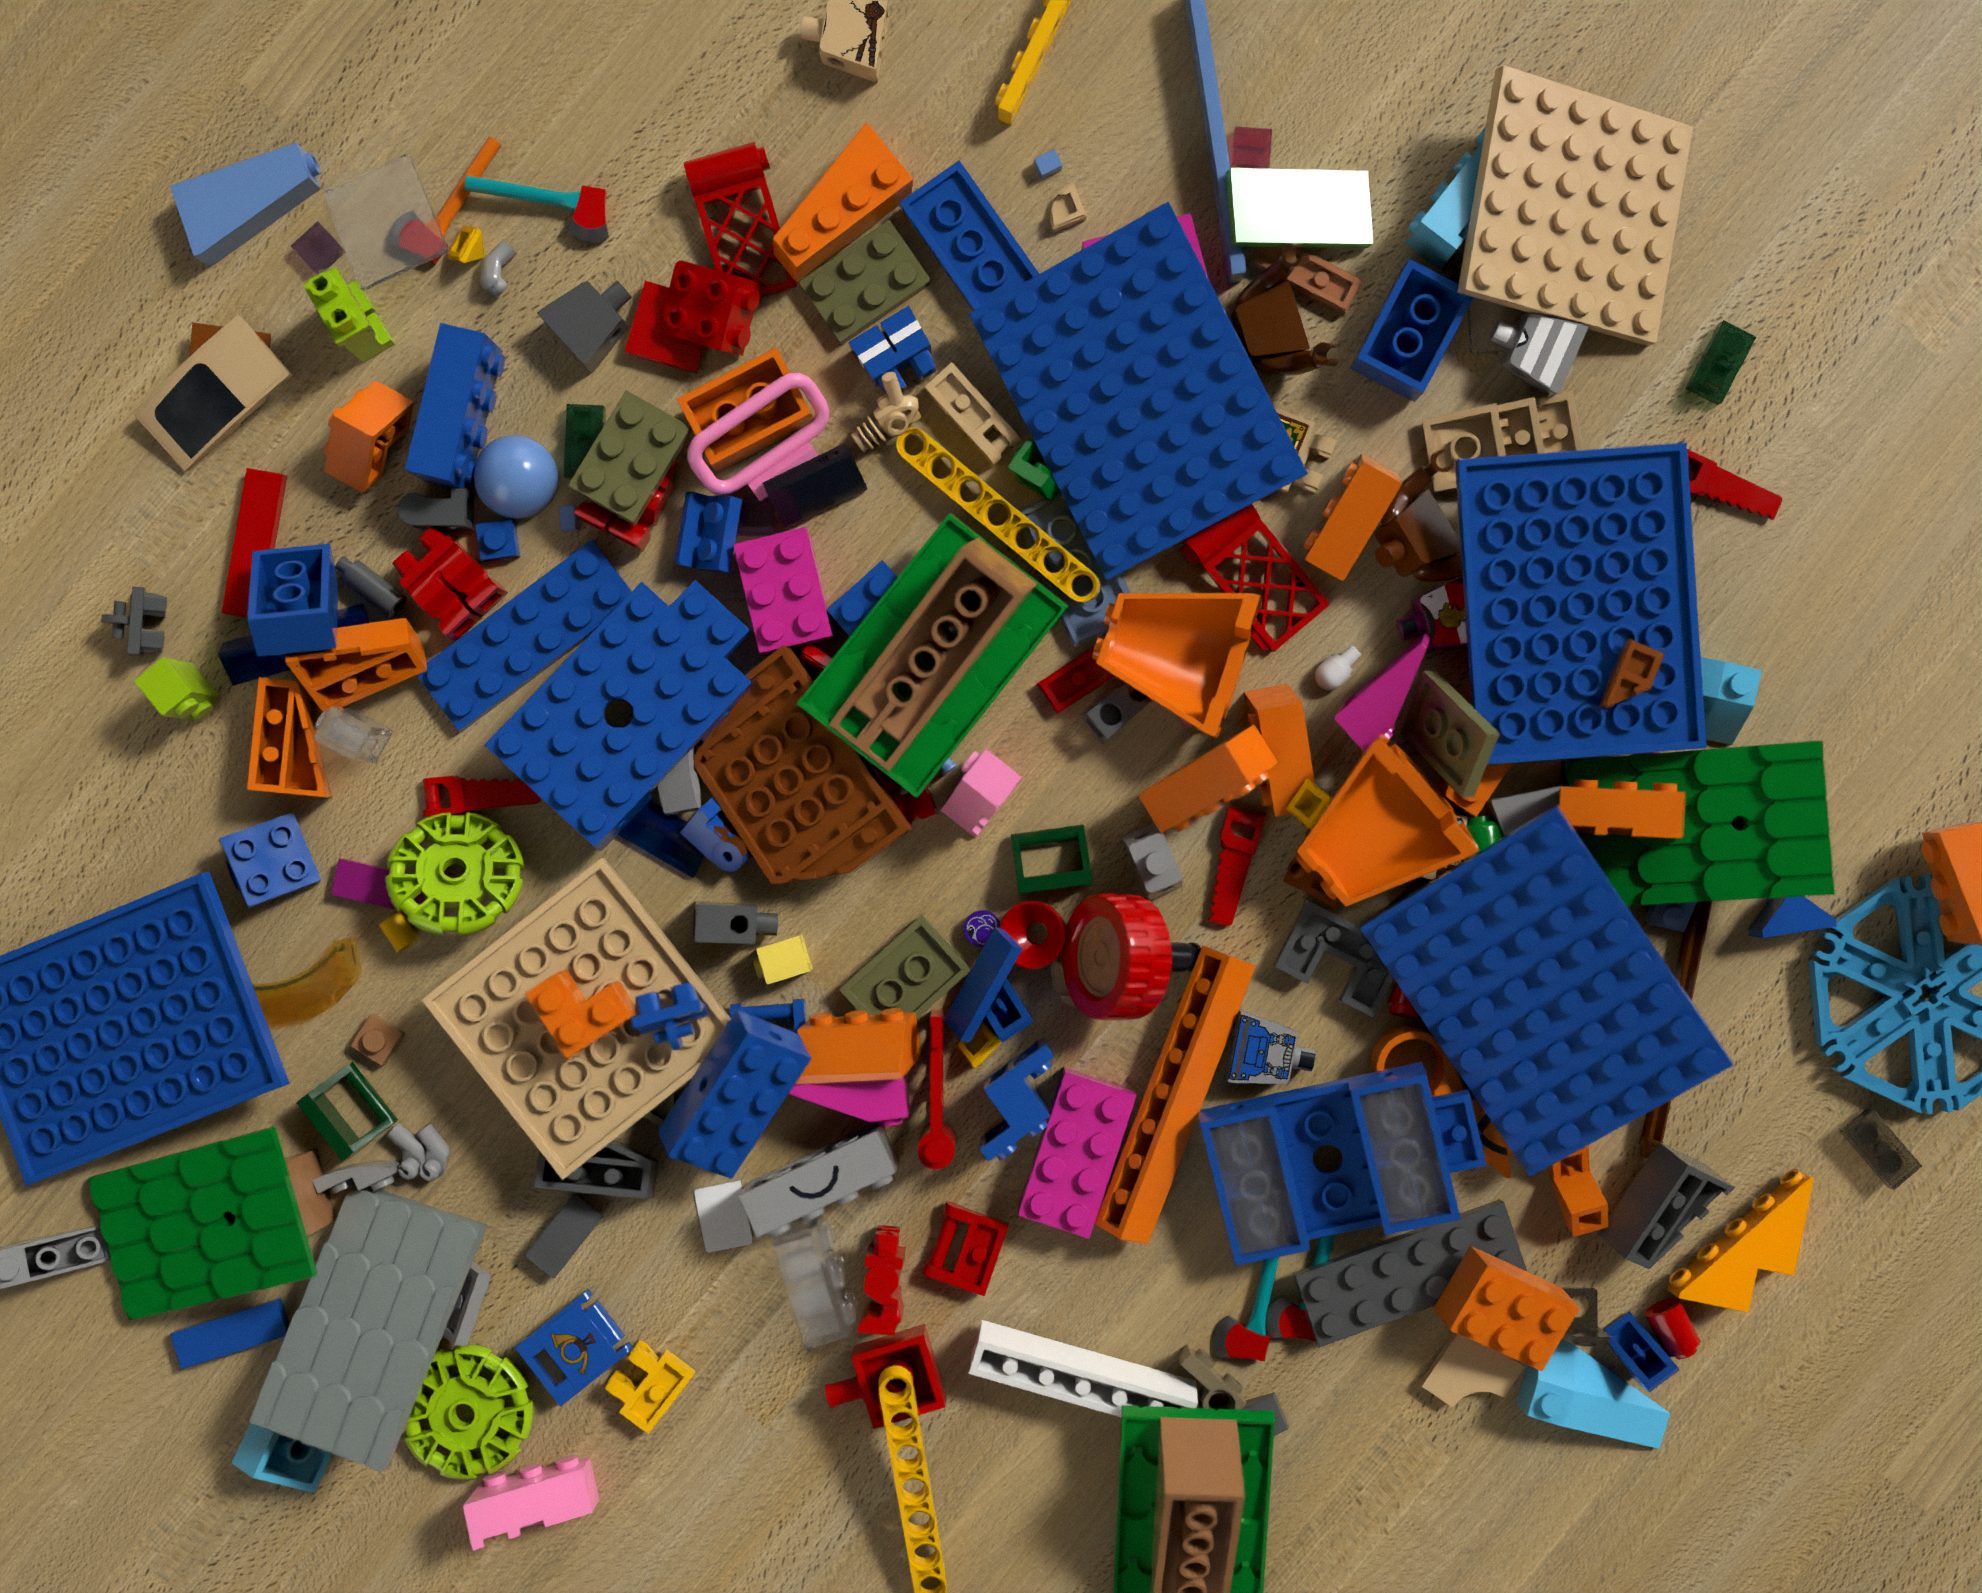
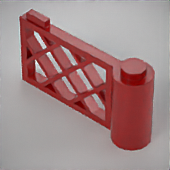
M751 142L683 162L715 270L724 272L721 263L723 262L730 266L727 273L733 274L734 270H737L753 279V281L760 282L766 286L759 289L760 298L796 288V281L785 268L786 281L771 284L760 278L770 259L781 266L783 265L773 255V243L767 252L750 242L759 223L773 230L774 236L780 230L764 171L770 169L764 147L757 149L755 142ZM761 189L764 203L758 215L739 206L746 193ZM737 196L735 202H732L727 199L730 197ZM721 201L731 207L722 226L708 219L705 209L706 204ZM766 210L771 223L762 219ZM736 211L754 220L745 239L727 229ZM711 226L719 230L715 239L713 236ZM724 234L742 243L733 262L719 255L717 249ZM747 246L765 256L756 275L738 265Z
M1252 504L1181 541L1183 546L1179 548V552L1192 566L1196 563L1202 566L1223 593H1235L1229 585H1237V593H1243V586L1263 588L1261 609L1257 611V614H1261L1260 623L1255 619L1254 625H1251L1253 631H1251L1250 636L1261 651L1269 648L1271 652H1275L1330 605L1260 519L1257 510ZM1257 531L1267 541L1266 557L1246 555L1248 539ZM1239 546H1241L1240 555L1231 554ZM1273 550L1280 558H1272ZM1225 558L1240 559L1238 581L1224 580L1214 567ZM1246 560L1266 562L1264 583L1244 582ZM1272 562L1284 563L1290 569L1289 586L1270 584ZM1296 578L1304 587L1295 586ZM1269 588L1289 590L1287 612L1267 610ZM1295 591L1308 592L1317 602V605L1308 613L1293 612ZM1267 614L1286 616L1285 632L1276 640H1273L1265 630ZM1292 617H1301L1292 625Z
M932 1010L930 1015V1123L921 1131L917 1148L918 1158L921 1163L930 1169L937 1170L951 1163L956 1148L955 1131L951 1125L944 1122L943 1010Z

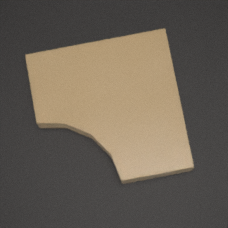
M1453 1332L1419 1384L1453 1408L1463 1397L1475 1392H1491L1504 1398L1525 1367L1509 1356Z

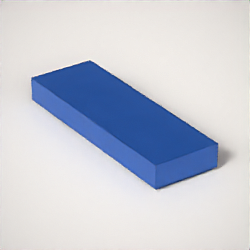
M994 927L943 1019L961 1041L971 1042L1022 951V948L1004 929Z
M280 1297L176 1330L170 1335L180 1368L184 1369L285 1337L289 1328V1321Z

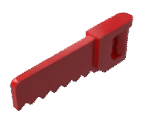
M1687 449L1688 463L1691 462L1698 466L1689 482L1690 496L1701 497L1706 495L1709 500L1716 498L1718 503L1726 501L1729 507L1736 505L1739 510L1746 508L1750 514L1757 512L1760 517L1767 515L1770 520H1774L1783 500L1781 496L1718 467L1716 462Z
M458 776L423 779L426 810H422L423 817L441 813L460 814L467 813L470 810L539 804L542 801V798L519 779H514L512 782L509 779H503L500 782L496 778L490 782L486 778H482L480 781L476 778H471L467 781L466 778ZM439 784H443L449 790L450 808H441Z
M1228 806L1219 835L1220 847L1223 851L1218 855L1221 859V862L1217 864L1220 872L1215 875L1218 883L1213 886L1216 893L1211 897L1214 904L1210 907L1212 915L1208 918L1209 921L1226 926L1232 925L1251 858L1256 853L1266 818L1265 812L1259 811L1256 814ZM1231 823L1254 828L1251 839L1235 835L1230 828Z

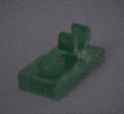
M1725 320L1720 322L1685 389L1716 405L1721 404L1748 355L1756 336Z
M567 404L563 476L566 480H572L604 427L606 419V407L604 405Z

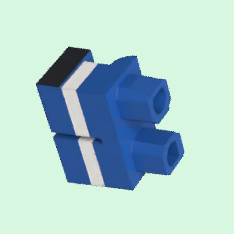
M909 305L880 322L882 332L876 325L848 342L851 352L862 365L874 386L880 385L885 393L886 390L882 376L887 372L896 373L902 393L907 389V385L899 373L909 366L912 367L920 381L936 372V366L931 355V344Z

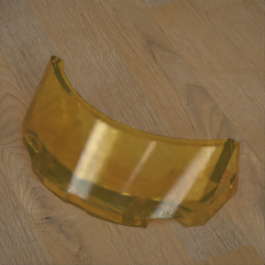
M352 937L333 941V947L320 961L297 976L275 983L252 984L267 1024H287L297 1020L304 1021L318 1016L338 1004L339 1000L357 983L362 975L357 938Z

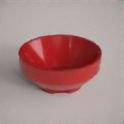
M1039 901L1019 903L1013 906L1001 921L999 928L1004 929L1022 948L1015 962L1020 967L1026 969L1045 967L1053 963L1065 947L1067 935L1065 922L1061 915L1046 903ZM1034 922L1044 924L1047 929L1048 936L1042 944L1032 942L1028 936V929Z

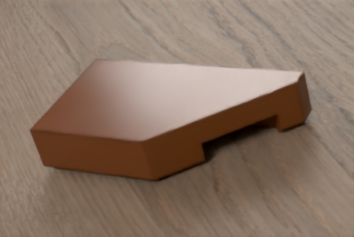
M1630 639L1625 640L1598 706L1608 708L1620 701L1650 690L1665 653Z

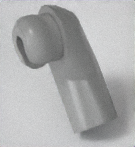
M504 239L481 262L480 284L483 290L487 289L492 296H498L506 289L507 283L500 277L501 268L516 254Z
M398 1123L389 1132L387 1138L402 1149V1162L398 1167V1171L403 1178L409 1180L420 1175V1166L425 1163V1146L418 1137Z
M429 1123L415 1135L427 1149L425 1163L419 1169L420 1175L426 1181H434L446 1171L450 1148L432 1123Z

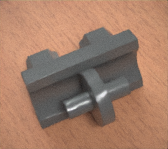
M132 586L130 616H125L126 602L114 601L113 615L102 614L101 622L112 624L111 638L116 639L124 638V625H129L127 654L131 656H141L142 652H162L164 647V631L143 629L144 615L166 617L167 597L147 593L144 587Z

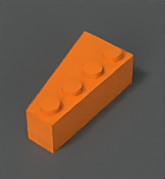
M867 121L773 237V254L796 282L800 281L898 207L899 202L912 193L914 179Z

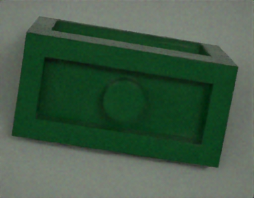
M1084 824L1011 834L1019 894L1093 884ZM1078 840L1082 869L1024 877L1020 848Z
M353 1062L296 1102L341 1161L357 1154L398 1121L397 1117ZM345 1078L381 1122L360 1139L325 1095Z

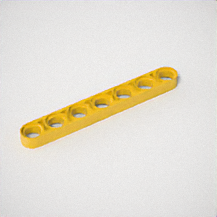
M913 427L907 428L904 433L898 436L896 447L902 458L1067 596L1082 603L1090 602L1097 597L1100 591V581L1094 572L931 436ZM911 435L921 436L924 442L922 451L917 455H909L905 450V442ZM940 458H947L952 465L951 473L946 478L938 479L933 474V464ZM974 481L979 486L980 494L975 501L965 502L960 495L961 487L966 482ZM994 505H1003L1007 509L1008 518L1002 525L995 526L989 521L988 512ZM1024 528H1031L1036 534V542L1029 549L1020 548L1016 541L1018 532ZM1050 552H1060L1065 560L1064 566L1059 572L1051 573L1045 568V558ZM1080 575L1089 576L1093 582L1091 593L1084 597L1076 595L1072 587L1075 578Z
M891 1366L882 1371L879 1376V1397L914 1593H947L946 1570L913 1378L906 1368ZM892 1379H901L906 1383L905 1389L899 1393L889 1392L885 1385ZM897 1413H907L912 1417V1421L903 1427L894 1425L891 1419ZM905 1446L914 1447L918 1451L917 1455L910 1460L901 1459L897 1452ZM911 1479H917L924 1484L923 1488L915 1493L906 1491L903 1485ZM917 1512H923L929 1516V1520L922 1525L912 1524L909 1518ZM921 1545H929L935 1549L934 1553L929 1557H919L915 1554V1550ZM928 1577H934L940 1581L939 1586L934 1589H925L920 1583Z

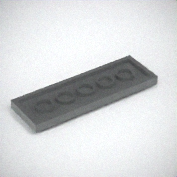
M1499 1199L1460 1213L1461 1220L1418 1228L1294 1272L1293 1276L1316 1344L1322 1347L1435 1306L1470 1245L1527 1271L1505 1203Z

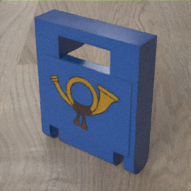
M589 1289L575 1298L515 1347L560 1407L634 1348L630 1342H627L617 1351L613 1346L625 1334L599 1300L586 1310L582 1307V1304L587 1302L593 1295ZM544 1348L565 1374V1377L558 1383H556L536 1357V1354Z

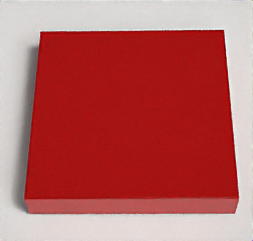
M645 281L625 347V353L697 374L705 346L661 332L660 325L669 287Z

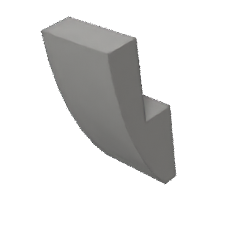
M693 748L657 785L663 813L666 816L697 811L701 808L700 775L694 771Z
M375 1160L349 1164L329 1171L313 1179L312 1182L317 1193L331 1188L333 1194L354 1184L358 1191L371 1185L374 1192L394 1182L392 1175L398 1172V1167L401 1163Z

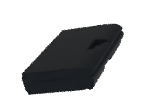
M846 442L763 482V486L786 529L868 490Z

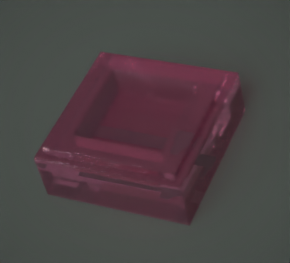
M1235 126L1232 167L1268 169L1270 166L1272 129Z

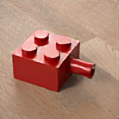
M925 1324L896 1332L895 1336L886 1335L854 1345L851 1358L856 1376L824 1386L826 1398L831 1409L862 1399L866 1404L873 1429L885 1426L879 1397V1376L882 1371L891 1366L904 1367L911 1373L919 1415L946 1407L947 1394ZM892 1379L885 1385V1388L892 1393L902 1392L906 1387V1383L901 1379ZM897 1413L892 1417L891 1422L896 1423L912 1417L907 1413Z

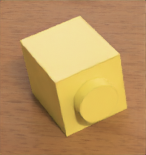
M802 934L761 946L756 949L758 956L753 957L758 978L764 977L767 985L810 972L813 969Z

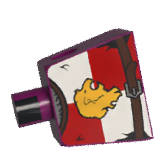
M1463 577L1454 579L1411 601L1414 615L1400 618L1396 621L1398 633L1402 641L1422 636L1426 633L1430 637L1426 650L1467 646Z

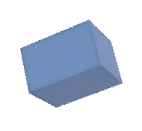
M1055 149L1034 158V166L1041 180L1062 170L1063 165Z
M574 505L559 506L561 530L564 532L579 531V519L574 514L577 507Z

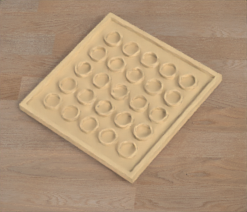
M1505 65L1497 68L1494 75L1457 293L1528 313L1588 326L1589 330L1645 346L1657 344L1693 126Z
M600 858L421 999L562 1180L690 1080L731 1019L605 858ZM567 969L586 1000L611 983L620 980L635 1005L636 996L656 992L659 994L661 1008L664 1009L674 1006L670 988L690 982L694 986L699 1000L707 1006L709 1016L679 1024V1026L692 1023L694 1034L682 1037L683 1048L674 1051L669 1041L656 1044L654 1033L666 1030V1028L642 1035L639 1029H633L630 1018L588 1047L566 1059L525 993L555 973Z

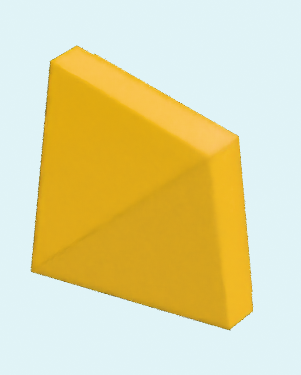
M462 226L447 253V258L460 263H468L485 258L482 231L476 227Z
M1306 778L1285 809L1309 829H1312L1333 798L1310 779Z
M982 1021L971 1042L960 1041L956 1047L976 1069L993 1056L1002 1042L988 1025Z

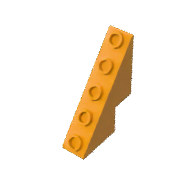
M1792 1169L1783 1175L1780 1179V1185L1775 1190L1756 1199L1752 1204L1753 1209L1743 1218L1735 1219L1729 1223L1724 1230L1725 1234L1715 1243H1709L1702 1247L1696 1255L1697 1259L1687 1268L1683 1267L1675 1271L1669 1278L1666 1290L1681 1299L1749 1313L1757 1269L1795 1276L1814 1177L1802 1173L1798 1169Z

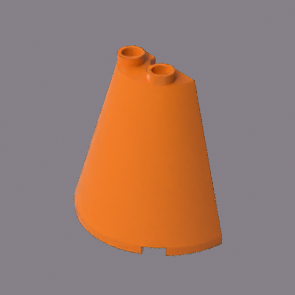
M1119 593L1116 603H1109L1103 624L1109 626L1105 639H1097L1092 659L1097 660V665L1204 734L1217 739L1222 728L1220 723L1221 721L1225 722L1251 639V625L1255 623L1260 595L1255 593Z
M1379 734L1371 742L1296 852L1298 854L1295 855L1305 871L1308 873L1317 871L1324 880L1320 882V885L1324 892L1332 900L1339 898L1346 907L1470 857L1479 851L1469 830L1463 823L1458 825L1456 815L1453 812L1454 809L1436 786L1398 745L1394 744L1389 747L1387 743L1390 740L1383 734Z

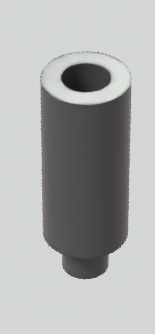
M344 556L336 563L335 568L343 574L342 581L389 618L396 615L404 606L407 597L360 560L352 563Z

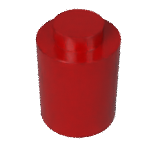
M1679 1298L1661 1300L1646 1310L1645 1315L1664 1352L1669 1357H1676V1359L1681 1360L1697 1352L1696 1347L1700 1344L1701 1340Z

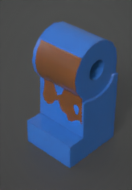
M712 797L694 814L680 833L719 868L728 872L736 871L752 857V854L733 825L720 814L722 809L715 798Z

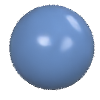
M508 435L497 438L485 446L475 462L473 478L477 494L490 510L501 516L522 519L536 515L550 504L557 491L558 470L550 452L532 438L521 435Z

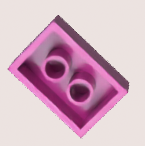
M806 527L733 544L758 650L762 656H770L783 645L796 650L806 647L809 643L816 645L836 640L830 614L827 611L828 606L810 532Z

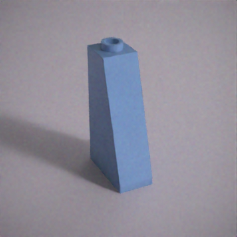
M296 142L171 185L170 188L194 257L207 266L216 264L319 191L321 188L317 175L321 174V170L313 153H307Z

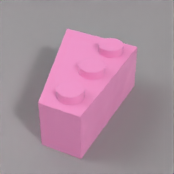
M987 749L981 755L974 751L961 768L965 776L941 810L975 838L1022 779L1019 774Z
M571 1455L555 1462L556 1465L542 1468L540 1463L521 1468L519 1473L506 1476L505 1472H495L485 1476L463 1505L472 1551L483 1548L485 1539L507 1532L508 1538L511 1539L521 1536L520 1528L544 1523L546 1528L592 1513L599 1502V1496L590 1457L578 1459L577 1455Z

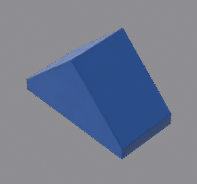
M1805 896L1770 898L1748 928V932L1751 937L1767 938L1837 927V923L1834 917Z
M1006 978L986 1014L987 1019L1002 1043L1034 1022L1033 1016Z
M1630 1311L1600 1332L1632 1379L1648 1392L1654 1390L1679 1371L1677 1365Z

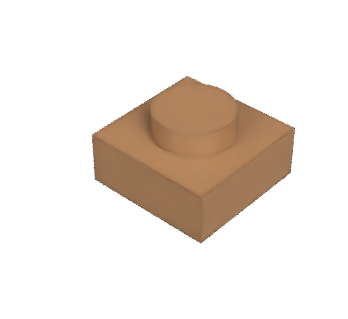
M374 1013L368 1017L351 1047L382 1066L388 1062L405 1032Z

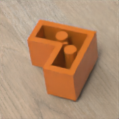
M376 380L364 390H358L353 395L351 401L342 408L337 407L329 418L328 426L331 429L329 440L324 448V454L326 455L324 472L364 493L384 475L389 446L409 430L414 401Z
M567 969L555 973L525 993L566 1059L577 1054L631 1017L637 1015L636 1005L620 980L611 983L586 1000Z

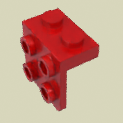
M679 260L674 266L660 330L663 334L743 356L751 336L750 325L753 313L759 304L761 283Z

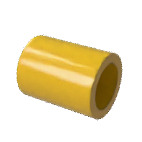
M402 912L395 913L379 924V927L397 953L404 951L420 940Z

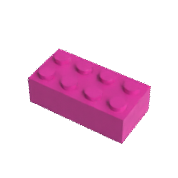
M1063 1067L1049 1109L1050 1117L1046 1120L1048 1126L1042 1131L1017 1206L1019 1216L1090 1239L1137 1096L1133 1089Z

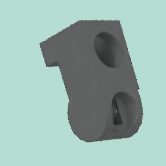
M451 488V499L426 498L418 493H409L400 500L398 514L402 521L421 530L433 527L436 530L474 531V493L466 488Z
M1125 683L1099 702L1081 719L1099 741L1104 743L1149 704L1152 699Z

